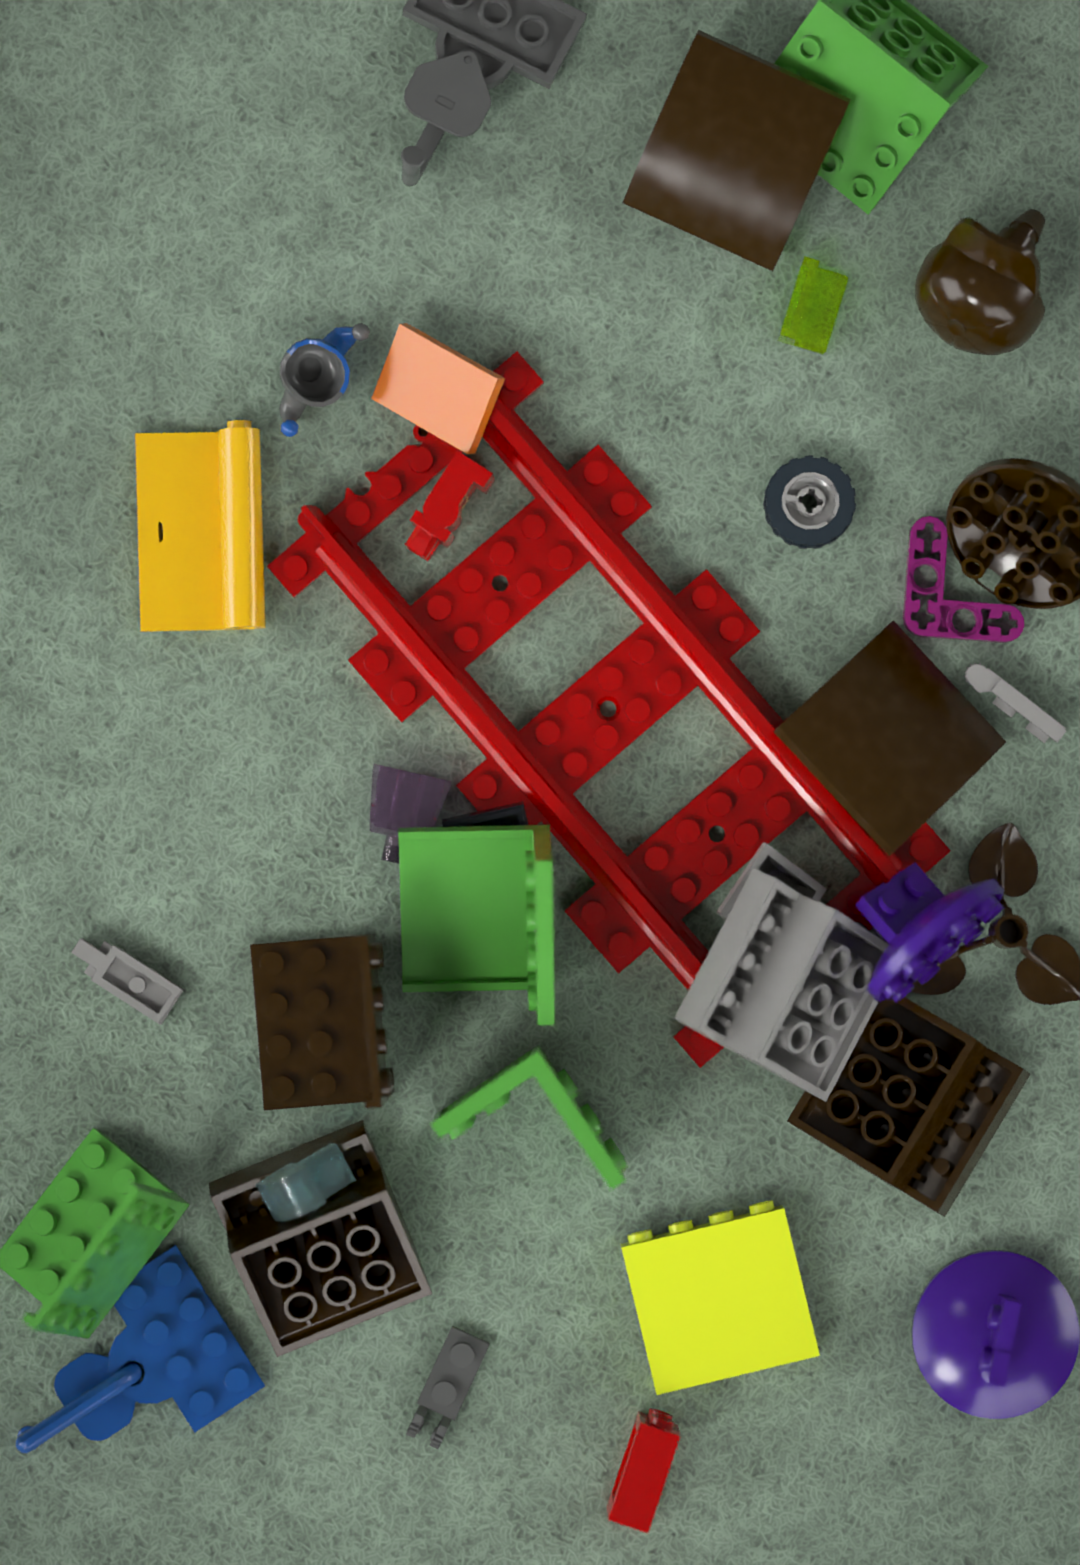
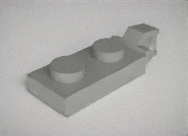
M82 938L79 939L71 952L89 964L84 973L91 977V981L160 1025L163 1024L184 991L183 988L118 946H112L106 941L103 942L100 948H97Z

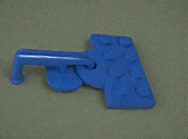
M176 1245L145 1264L114 1304L127 1326L115 1337L109 1351V1357L85 1353L60 1369L55 1378L54 1388L64 1407L35 1426L21 1428L16 1440V1448L19 1452H31L73 1423L76 1424L81 1434L93 1441L105 1440L131 1422L136 1402L159 1403L169 1398L174 1399L191 1428L196 1432L265 1387V1384ZM138 1363H140V1364L143 1366V1369H144V1377H143L142 1380H141L142 1369H141V1366H140Z

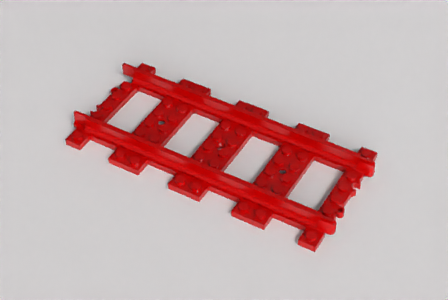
M518 351L493 371L505 379L482 438L535 499L411 606L357 544L446 469L457 451L462 454L464 453L463 451L430 432L424 437L420 436L419 430L422 428L415 425L413 429L414 438L422 444L420 446L407 445L377 472L366 471L365 477L371 483L367 494L359 496L353 493L351 488H346L345 499L327 515H324L315 505L304 504L301 507L302 512L298 515L297 520L300 527L306 533L268 564V569L293 598H296L325 572L332 578L378 632L374 638L351 656L348 661L401 723L432 697L440 703L487 758L456 785L477 811L523 801L529 825H538L540 822L544 825H550V832L595 883L594 886L565 910V913L618 974L650 947L689 991L709 951L681 919L750 861L763 842L767 844L772 842L805 812L810 815L860 873L825 905L839 911L852 921L863 924L866 930H871L872 924L855 906L864 895L882 883H888L896 874L914 862L926 873L951 852L947 845L925 822L896 851L888 856L774 733L784 721L730 660L734 654L761 631L707 569L676 596L663 583L622 535L623 532L652 508L651 504L599 445L595 446L566 471L514 411L515 408L544 384V381ZM590 562L643 624L518 731L465 669ZM504 576L508 580L507 588L503 591H496L492 587L494 577ZM698 686L751 747V750L631 854L626 856L573 793ZM605 701H611L616 706V713L611 717H606L600 712V706ZM713 826H720L724 829L725 836L722 841L714 842L710 839L709 830ZM686 1025L672 1036L699 1068L704 1066L724 1048Z

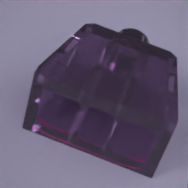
M374 764L369 831L386 835L381 860L399 864V828L436 826L451 790V781Z

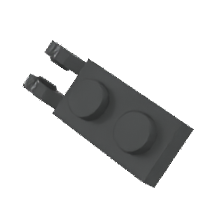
M451 1327L417 1401L419 1406L406 1435L415 1438L424 1424L423 1419L427 1410H433L443 1416L431 1435L430 1446L436 1449L440 1447L451 1420L455 1421L490 1345L489 1342L457 1327Z

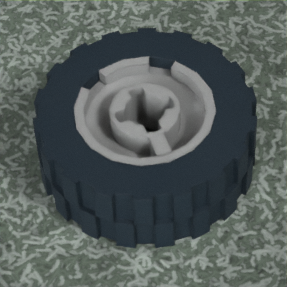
M813 455L800 459L794 458L787 464L782 465L771 477L764 493L763 510L765 509V518L772 527V532L777 537H781L786 544L798 546L800 549L822 548V546L836 541L850 525L856 509L855 488H852L851 479L848 474L845 475L841 470L842 467L837 463L833 464L824 457L814 458ZM811 495L817 500V507L813 508L812 511H806V507L801 503L803 497Z

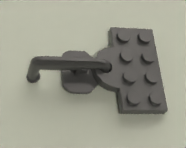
M408 0L403 8V16L438 33L435 42L436 60L419 65L404 92V102L408 111L428 123L416 146H408L402 150L401 179L403 183L411 187L419 182L445 131L457 137H467L474 134L480 128L491 107V97L488 90L503 83L512 71L550 89L586 21L587 13L561 0Z

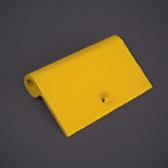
M232 420L227 421V428L220 429L218 432L135 433L140 632L266 628L260 429L252 428V421Z

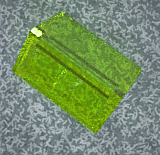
M804 256L777 341L818 354H824L827 350L848 277L818 267L819 260Z

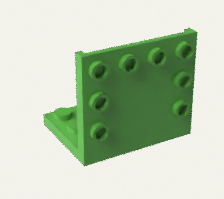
M818 0L774 63L851 99L818 175L867 214L876 207L946 112L980 79L989 67L907 0Z
M550 825L399 828L402 992L528 990V1010L537 1011V1025H555L553 875Z
M539 1045L435 1114L430 1124L439 1138L448 1133L453 1140L474 1125L475 1118H477L475 1114L483 1109L488 1115L492 1114L510 1101L511 1093L509 1091L534 1075L609 1188L613 1190L626 1181L623 1170L627 1168L625 1157L612 1138L605 1142L599 1135L603 1132L600 1127V1120L588 1103L580 1107L575 1099L579 1096L576 1091L578 1089L564 1068L557 1073Z
M92 1128L0 1249V1268L43 1304L36 1314L26 1313L22 1318L33 1330L89 1339L190 1206L188 1202L96 1128Z

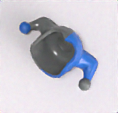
M359 323L353 327H336L323 340L306 338L294 343L285 352L280 362V378L285 391L280 403L279 413L283 421L281 432L286 437H293L298 433L299 426L296 422L307 406L324 407L335 403L345 393L349 384L350 370L344 355L353 347L357 340L363 341L368 338L370 331L367 325Z

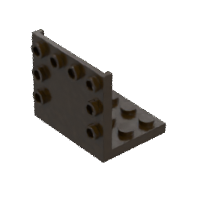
M375 934L250 945L264 1111L364 1102L365 1109L383 1107L389 1100V1097L395 1092L393 1068H386L385 1061L387 1038L386 1030L382 1025L381 1011H384L382 985L379 986L378 968L384 967L382 942H376Z

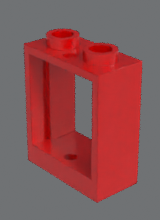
M649 1408L648 1414L638 1411L607 1503L609 1521L649 1533L681 1437L678 1424L672 1421V1415L654 1408Z

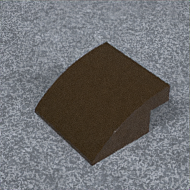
M698 30L653 128L622 203L768 270L774 271L851 99Z
M894 620L774 731L888 856L896 851L1006 743L1002 736Z
M906 997L897 1003L891 998L878 1002L827 1101L825 1102L805 1091L787 1122L945 1217L1029 1078L1030 1073Z
M363 1120L209 1182L210 1197L227 1232L229 1254L277 1357L432 1294L417 1250Z

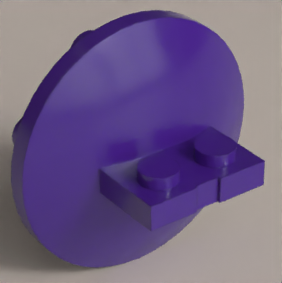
M914 862L896 874L888 883H882L864 895L855 906L889 944L875 967L867 987V992L875 1001L881 1002L892 998L897 1003L914 989L913 982L918 980L921 985L928 982L941 969L937 965L938 962L941 964L950 958L959 949L958 945L961 942L967 946L976 940L985 931L981 923H989L1004 909L1000 903L1004 889L995 879L967 885L944 895Z
M985 1250L957 1258L932 1277L916 1304L912 1320L911 1339L914 1356L923 1377L944 1401L956 1409L973 1416L988 1419H1004L1020 1416L1037 1409L1049 1401L1061 1389L1076 1362L1080 1342V1329L1073 1301L1066 1288L1052 1272L1040 1263L1022 1254L1003 1250Z

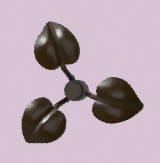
M1013 823L1001 825L988 833L976 846L969 861L968 874L971 884L995 879L1004 889L1003 897L1000 900L1004 907L1002 916L995 918L991 922L988 929L989 936L973 941L967 946L965 944L959 946V949L945 962L937 963L941 969L928 982L923 985L918 980L913 982L912 984L915 987L911 992L923 995H940L955 989L966 975L965 965L958 955L993 943L1001 949L1019 947L1020 952L1026 957L1018 963L1015 978L1019 990L1027 999L1042 1005L1080 1001V958L1077 952L1066 940L1050 934L1037 937L1032 944L1031 950L1027 948L1028 942L1026 941L1028 937L1027 923L1022 917L1012 914V908L1008 907L1004 899V895L1009 897L1022 896L1035 885L1038 877V863L1033 850L1020 835Z

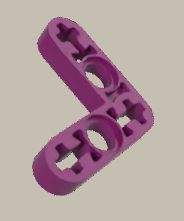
M927 516L917 520L911 527L908 538L903 622L907 631L919 637L1007 643L1018 638L1023 632L1025 623L1022 613L1016 607L1006 604L943 600L948 539L947 528L936 517ZM926 524L932 525V531L939 533L940 538L932 541L930 554L939 553V561L928 557L914 559L915 551L921 554L924 552V539L917 538V532L923 531ZM927 565L934 569L937 579L932 587L921 588L915 583L913 575L917 567ZM912 592L922 596L936 594V602L932 600L927 601L926 612L929 615H933L934 620L933 622H928L925 629H919L918 622L911 620V614L917 613L920 609V599L911 600ZM965 609L973 614L975 624L971 631L962 633L954 628L952 617L957 610ZM981 610H988L987 619L991 620L1000 619L1003 612L1009 613V620L1016 621V628L1008 630L1005 636L1001 635V628L987 626V635H981L979 633L983 624Z

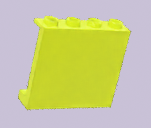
M773 1200L749 1205L750 1213L734 1216L732 1210L721 1211L708 1215L709 1223L693 1226L692 1220L680 1221L668 1225V1233L656 1236L652 1235L651 1229L628 1234V1242L621 1244L656 1395L820 1356L785 1209L782 1205L774 1207Z

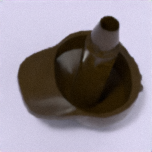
M1028 209L1011 222L1009 227L1001 229L998 234L993 233L969 217L962 218L951 230L945 241L930 250L916 277L915 300L924 321L944 342L958 350L969 353L1000 355L1021 347L1037 330L1045 314V307L1039 293L1040 263L1035 255V245L1039 241L1045 224V218L1039 211Z

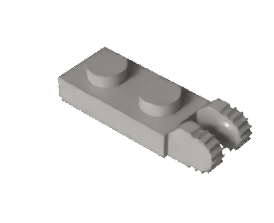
M974 663L966 667L967 670L964 671V677L966 678L965 681L969 683L968 685H972V688L979 693L991 691L997 696L992 703L1011 718L1018 712L1027 719L1029 724L1025 729L1044 744L1049 737L1058 743L1066 733V728L992 670L985 668V665L982 666L981 663Z

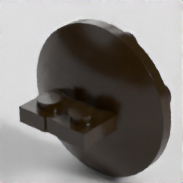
M1022 458L994 460L979 466L969 473L953 493L946 517L948 539L963 573L995 595L1004 604H1014L1033 609H1051L1068 605L1080 599V485L1071 477L1052 466ZM988 568L1001 577L994 591L984 586L978 580L985 574Z

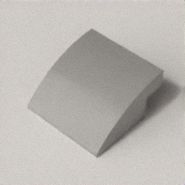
M753 868L674 1019L826 1102L879 1002L875 1001L867 992V987L879 959L889 944L839 911L801 895L778 879Z

